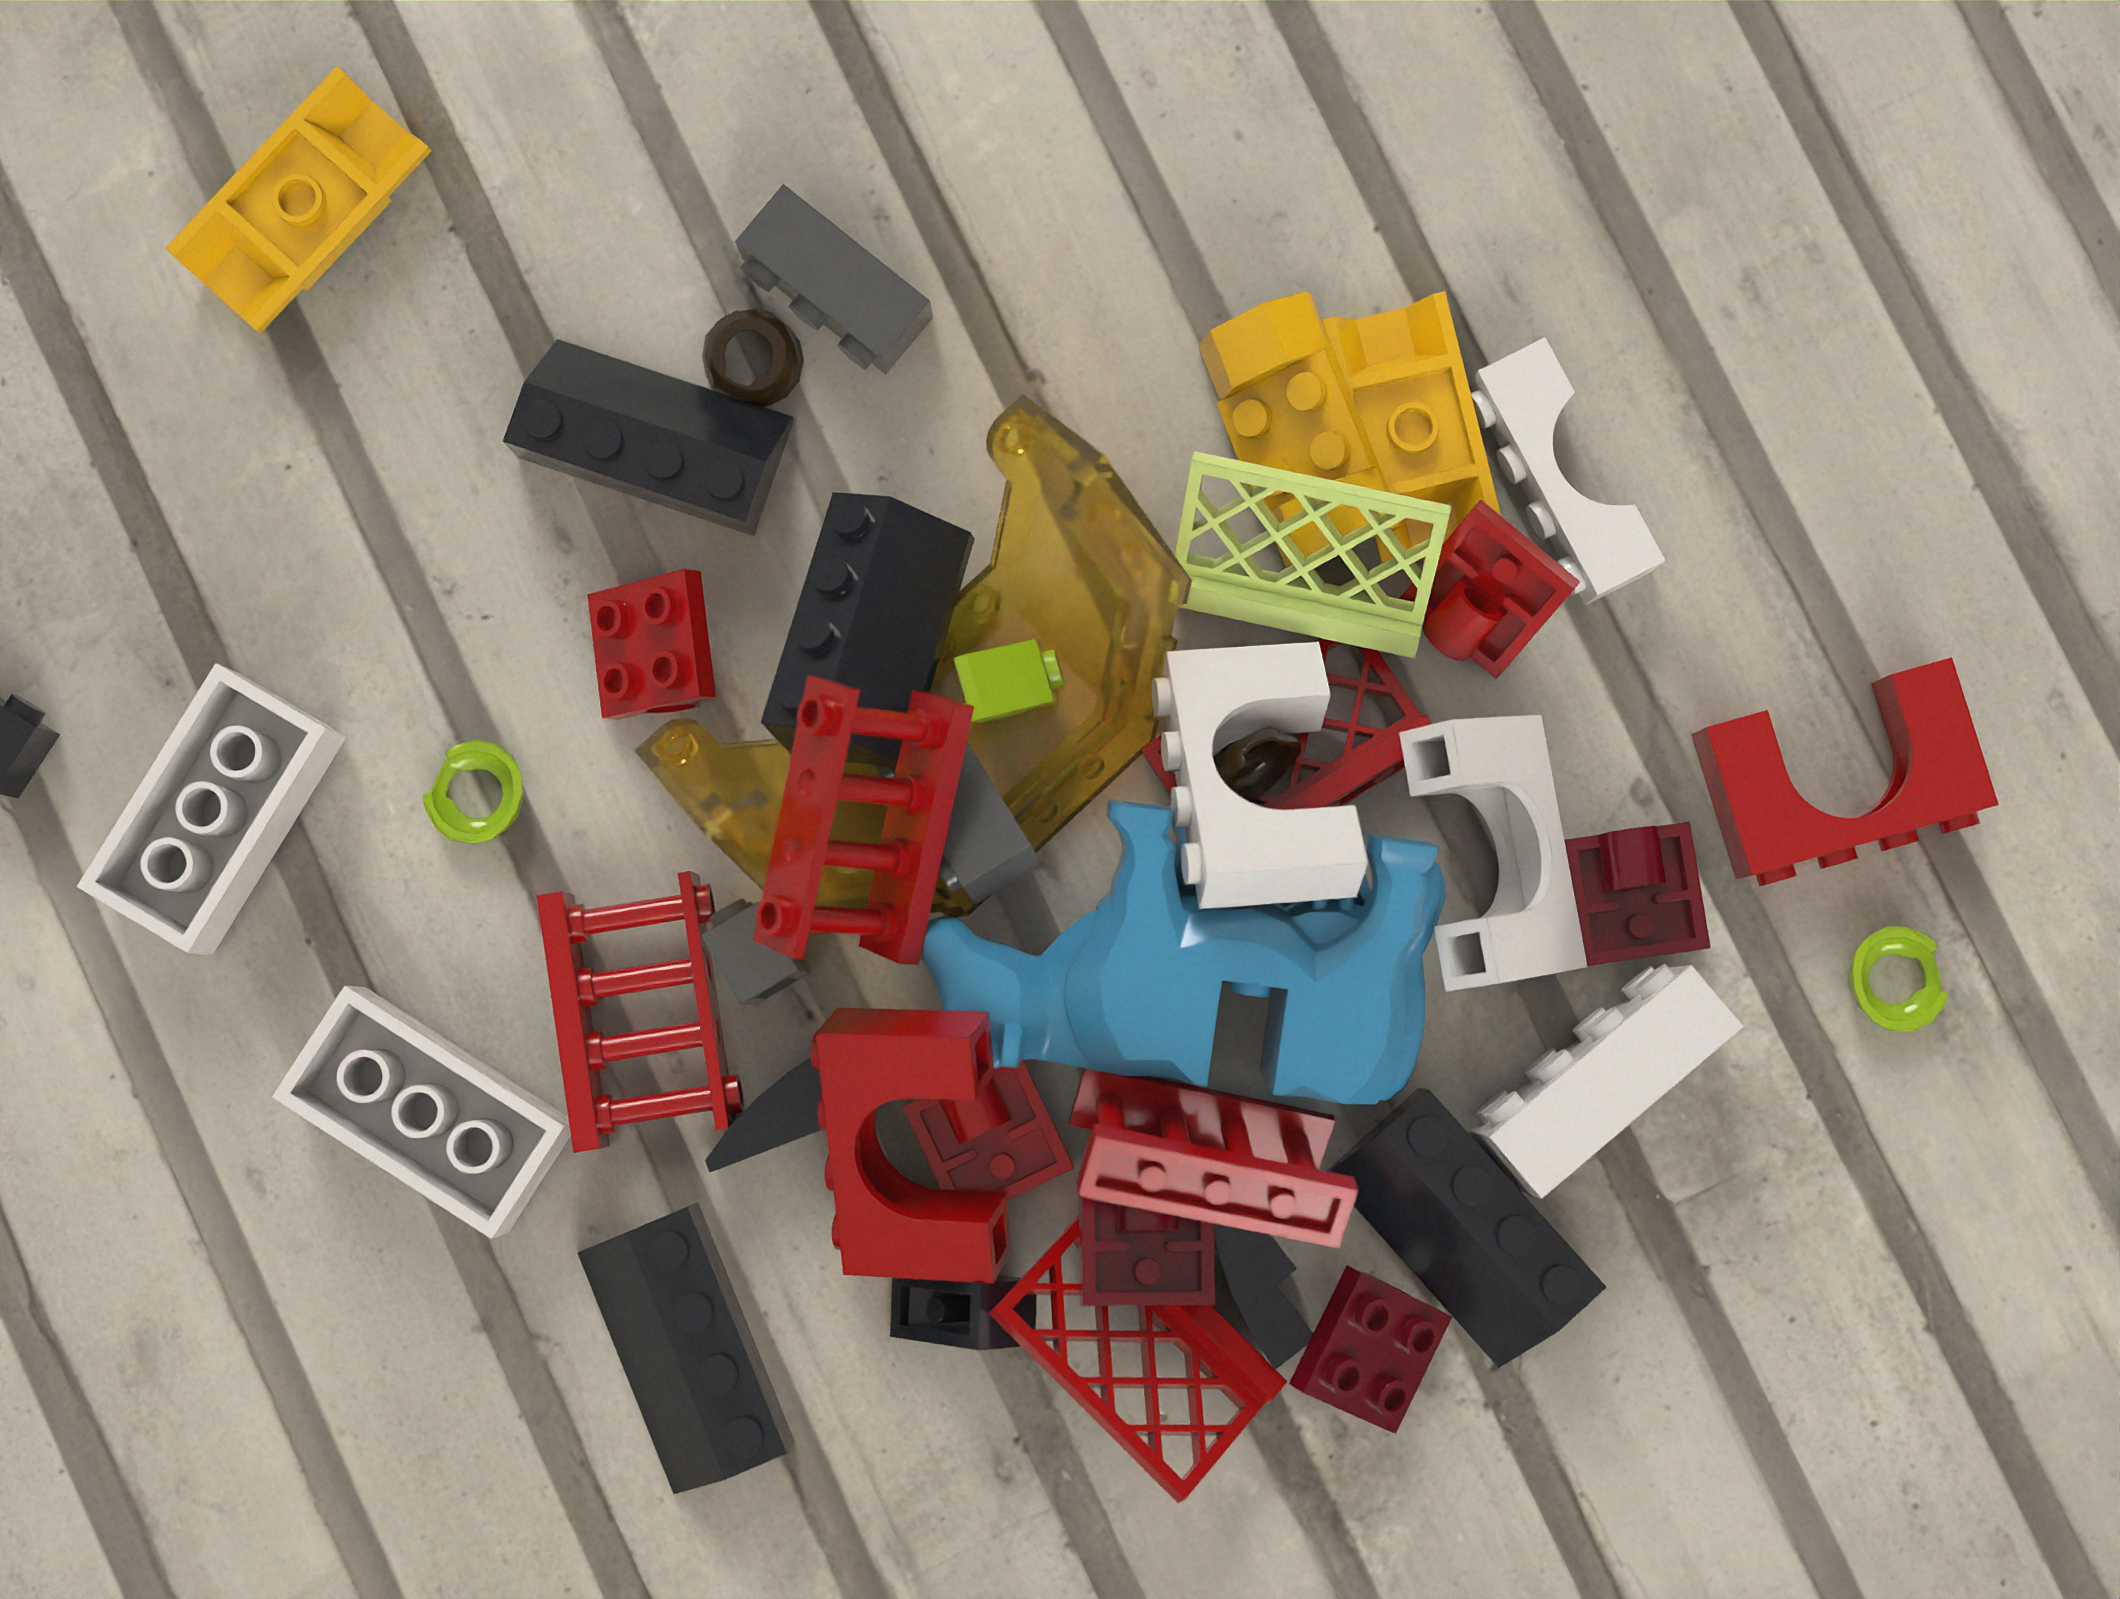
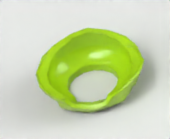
M475 739L449 748L445 754L447 758L437 774L433 786L429 792L423 794L425 811L434 827L450 841L468 844L491 841L498 834L511 827L520 814L524 797L522 773L514 757L497 743ZM460 770H486L498 778L502 785L503 796L501 804L494 813L479 819L468 817L448 797L451 781Z
M1886 926L1868 936L1855 950L1848 970L1849 990L1857 1007L1866 1013L1874 1023L1890 1031L1914 1032L1932 1023L1943 1010L1948 999L1947 992L1942 989L1939 969L1935 959V951L1938 945L1927 935L1908 927ZM1896 954L1907 959L1914 958L1922 971V989L1916 990L1908 1000L1900 1004H1888L1881 1001L1874 995L1869 985V973L1872 965L1885 955Z

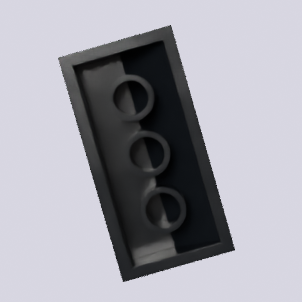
M557 339L524 381L503 443L519 459L754 536L788 440L794 417Z
M832 493L760 722L790 754H792L798 725V708L804 696L808 675L818 676L860 690L857 706L908 713L912 690L930 692L975 540L971 532L891 496ZM851 733L845 762L896 767L902 740Z
M1417 1088L1327 1170V1172L1354 1177L1358 1193L1353 1206L1498 1368L1559 1332L1607 1288L1429 1089Z
M698 1202L578 1252L673 1494L727 1480L788 1453L795 1440Z

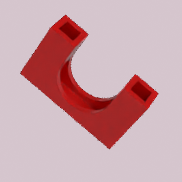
M1952 657L1891 674L1871 683L1890 741L1893 769L1889 785L1882 798L1873 808L1857 818H1842L1826 814L1810 805L1797 792L1787 773L1768 710L1712 725L1691 734L1735 879L1756 875L1759 886L1775 883L1797 876L1794 867L1795 863L1817 857L1820 869L1858 859L1855 846L1878 840L1881 851L1897 848L1919 841L1917 828L1939 823L1942 834L1980 824L1977 811L1999 805Z
M838 1007L818 1031L814 1033L810 1055L813 1068L820 1071L822 1095L818 1104V1123L822 1131H827L829 1155L825 1164V1183L829 1191H834L836 1214L832 1223V1243L834 1248L841 1252L843 1275L994 1283L1012 1253L1006 1194L934 1190L912 1182L898 1172L886 1158L877 1138L875 1123L878 1106L897 1099L976 1101L995 1073L989 1012Z

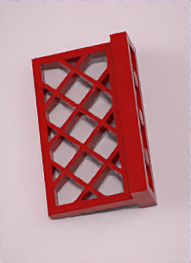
M1323 638L1313 641L1320 644L1324 667L1328 651L1340 645L1341 642ZM1356 646L1365 659L1360 680L1326 673L1328 685L1357 691L1351 722L1324 717L1322 728L1348 733L1343 755L1331 763L1304 758L1310 732L1301 733L1302 751L1294 764L1291 765L1294 768L1289 788L1276 797L1263 794L1254 803L1263 804L1260 807L1274 810L1345 806L1405 769L1399 732L1431 725L1432 723L1426 714L1423 716L1420 714L1378 650ZM1370 667L1381 684L1367 682ZM1364 693L1391 698L1403 715V718L1384 730L1359 725L1358 719ZM1161 735L1141 747V752L1171 798L1172 788L1177 787L1175 774H1172L1171 771H1165L1163 767L1162 757L1160 756ZM1355 735L1369 738L1352 749ZM1232 742V743L1228 744L1227 746H1225L1224 748H1222L1221 751H1224L1225 749H1227L1229 746H1231L1232 744H1234V742ZM1260 744L1251 748L1246 756L1251 754ZM1301 768L1316 771L1298 782Z
M1078 1214L1063 1230L1064 1232L996 1304L989 1312V1315L1177 1503L1186 1500L1263 1405L1272 1401L1288 1381L1211 1305H1137L1140 1331L1110 1330L1108 1306H1095L1096 1330H1066L1064 1295L1080 1296V1284L1063 1283L1061 1255L1072 1243L1079 1249ZM1049 1269V1283H1037ZM1025 1294L1050 1295L1052 1329H1032L1013 1310V1307ZM1153 1324H1154L1160 1331H1153ZM1045 1341H1053L1054 1350ZM1067 1341L1097 1342L1099 1377H1080L1068 1365ZM1111 1342L1141 1343L1143 1377H1113ZM1154 1343H1173L1184 1354L1186 1378L1157 1377ZM1200 1371H1201L1207 1378H1200ZM1092 1388H1100L1101 1397ZM1114 1388L1144 1389L1147 1424H1127L1116 1413ZM1158 1389H1187L1190 1425L1160 1423ZM1201 1389H1219L1239 1409L1226 1425H1204ZM1140 1436H1148V1444ZM1162 1436H1191L1193 1465L1182 1478L1163 1460ZM1205 1436H1216L1206 1448Z

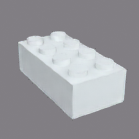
M215 663L77 887L186 953L213 955L347 737L245 676Z
M1664 964L1656 970L1652 966H1648L1622 987L1621 991L1627 998L1619 1005L1607 1011L1600 1007L1592 1012L1573 1029L1572 1032L1578 1038L1573 1044L1558 1053L1554 1048L1545 1052L1524 1071L1529 1081L1520 1089L1510 1094L1502 1090L1476 1111L1475 1115L1481 1122L1472 1128L1469 1133L1521 1192L1542 1199L1744 1027L1692 965L1668 967Z
M344 985L272 1096V1098L491 1239L509 1233L571 1136L569 1119L566 1115L368 988Z

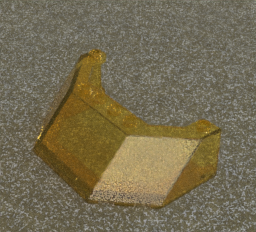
M1022 394L996 418L987 434V453L1006 479L991 560L988 566L959 591L930 692L935 689L938 695L966 703L954 657L1032 639L1042 642L1044 652L1052 649L1056 650L1065 680V686L1055 689L1059 703L987 724L971 721L967 738L969 746L1020 826L1033 850L1037 853L1143 754L1141 747L1155 739L1159 720L1153 716L1152 680L1153 678H1162L1166 651H1176L1178 640L1171 633L1178 605L1187 604L1192 580L1107 457ZM678 718L665 723L644 741L635 752L698 828L763 891L791 754L777 739L719 743L694 719ZM852 762L844 763L843 773L881 777L875 765ZM837 800L829 839L880 844L888 805ZM823 866L815 905L866 908L874 870ZM938 873L930 913L942 912L944 916L954 917L969 916L987 898L974 904L963 887L952 893L940 873ZM809 932L808 936H817L832 933Z

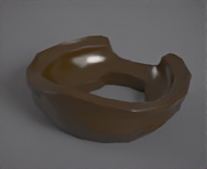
M758 309L734 311L718 320L706 334L702 352L705 375L713 389L718 388L731 396L762 407L770 406L790 394L800 381L804 361L801 343L792 329L775 314ZM754 331L768 338L772 345L773 359L771 366L765 374L756 378L751 385L745 386L734 383L724 374L726 370L725 351L727 344L734 336L741 332Z
M1266 727L1245 736L1229 746L1214 760V765L1221 779L1235 794L1250 803L1255 802L1294 764L1302 751L1301 742L1292 735L1280 734L1276 728ZM1260 744L1251 754H1249V755L1246 757L1247 752H1248L1251 748H1253L1254 746Z

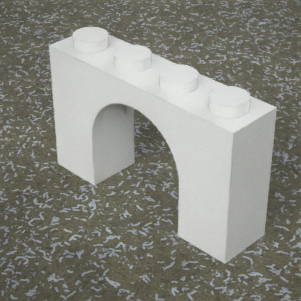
M1319 642L1166 651L1162 678H1153L1152 706L1156 717L1165 716L1167 732H1163L1161 737L1162 762L1165 771L1175 772L1177 787H1173L1171 791L1173 822L1175 827H1185L1187 844H1183L1181 848L1182 874L1185 884H1195L1199 909L1357 897L1368 860L1355 805L1297 810H1274L1260 807L1235 794L1221 779L1213 761L1214 756L1228 744L1266 727L1276 728L1280 734L1321 731L1331 694Z
M1525 715L1452 719L1399 732L1410 797L1449 793L1465 797L1477 807L1485 818L1497 850L1499 865L1498 887L1495 899L1489 910L1479 919L1434 926L1445 992L1587 968L1542 716Z

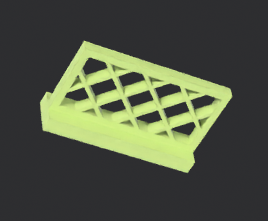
M1194 451L1172 572L1167 584L1164 604L1415 659L1450 516L1451 505ZM1203 475L1230 480L1241 496L1216 510L1201 490ZM1277 490L1293 493L1304 507V510L1279 523L1262 499ZM1341 504L1358 507L1369 523L1343 537L1326 515V512ZM1250 507L1267 531L1242 544L1225 520ZM1198 508L1204 517L1195 522ZM1405 518L1433 523L1430 538L1408 550L1404 548L1390 529V526ZM1313 520L1331 544L1305 558L1288 534ZM1210 528L1214 529L1230 550V552L1217 559L1189 554L1192 539ZM1378 534L1394 558L1368 571L1352 550V547ZM1276 541L1293 565L1278 573L1263 570L1251 554ZM1340 555L1356 578L1342 586L1323 582L1314 568ZM1425 557L1421 571L1415 562ZM1404 569L1417 587L1415 601L1389 597L1377 582Z

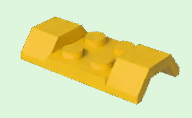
M336 66L164 249L261 334L302 289L307 292L387 207L392 201L389 196L426 158L431 149L419 138L402 128L375 104L344 71Z
M1304 291L1263 302L1209 330L1199 344V349L1220 401L1216 402L1239 461L1390 493L1311 292ZM1277 490L1262 499L1279 523L1304 510V507L1293 493ZM1341 504L1326 512V515L1343 537L1369 523L1358 507ZM1313 520L1288 534L1305 558L1331 544ZM1400 521L1390 526V529L1394 531L1403 527V524ZM1276 543L1285 568L1293 565Z
M1445 291L1431 294L1402 309L1363 318L1351 319L1333 316L1322 319L1390 493L1451 505L1443 544L1480 500L1501 516ZM1405 518L1401 520L1403 527L1393 531L1404 548L1408 550L1430 538L1433 523ZM1375 536L1374 540L1381 565L1394 558V556L1381 538ZM1425 557L1417 560L1416 562L1425 560Z

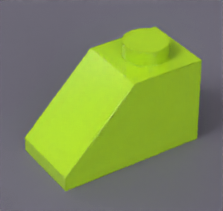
M1037 639L954 657L966 704L974 706L972 722L987 724L1059 703L1055 689L1065 686L1056 650L1052 649L1044 652L1042 642Z

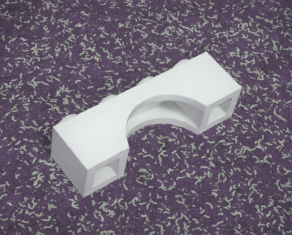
M1546 337L1477 371L1469 384V389L1478 424L1483 429L1491 428L1501 449L1497 450V458L1502 471L1512 484L1520 483L1531 504L1526 506V512L1533 529L1541 539L1544 540L1549 537L1560 558L1556 562L1580 581L1571 595L1579 593L1582 601L1587 605L1652 572L1666 561L1635 504L1606 505L1590 500L1577 492L1560 472L1554 457L1553 431L1558 415L1575 391Z

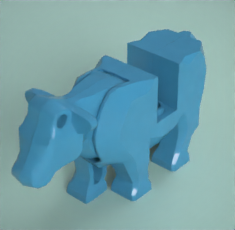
M1108 799L1106 816L1118 831L1122 844L1120 860L1112 879L1111 890L1097 902L1095 911L1087 913L1060 934L1042 955H1032L1009 945L983 938L972 932L963 920L954 916H941L928 921L920 958L929 969L936 983L944 1010L989 1012L994 1069L1002 1066L1017 1068L1022 1060L1036 1059L1124 1076H1162L1207 1086L1221 983L1223 980L1231 984V992L1255 997L1270 996L1259 1072L1273 1095L1302 1096L1341 1104H1376L1379 1100H1391L1408 1084L1417 1066L1425 1028V979L1422 955L1434 933V926L1438 924L1446 900L1442 871L1439 864L1434 862L1439 849L1438 846L1430 842L1368 834L1366 853L1373 879L1372 890H1370L1364 873L1357 897L1301 901L1288 907L1272 903L1199 909L1195 884H1185L1183 879L1181 848L1183 844H1187L1185 827H1175L1171 803H1169V807ZM1171 825L1177 838L1175 843L1168 834Z

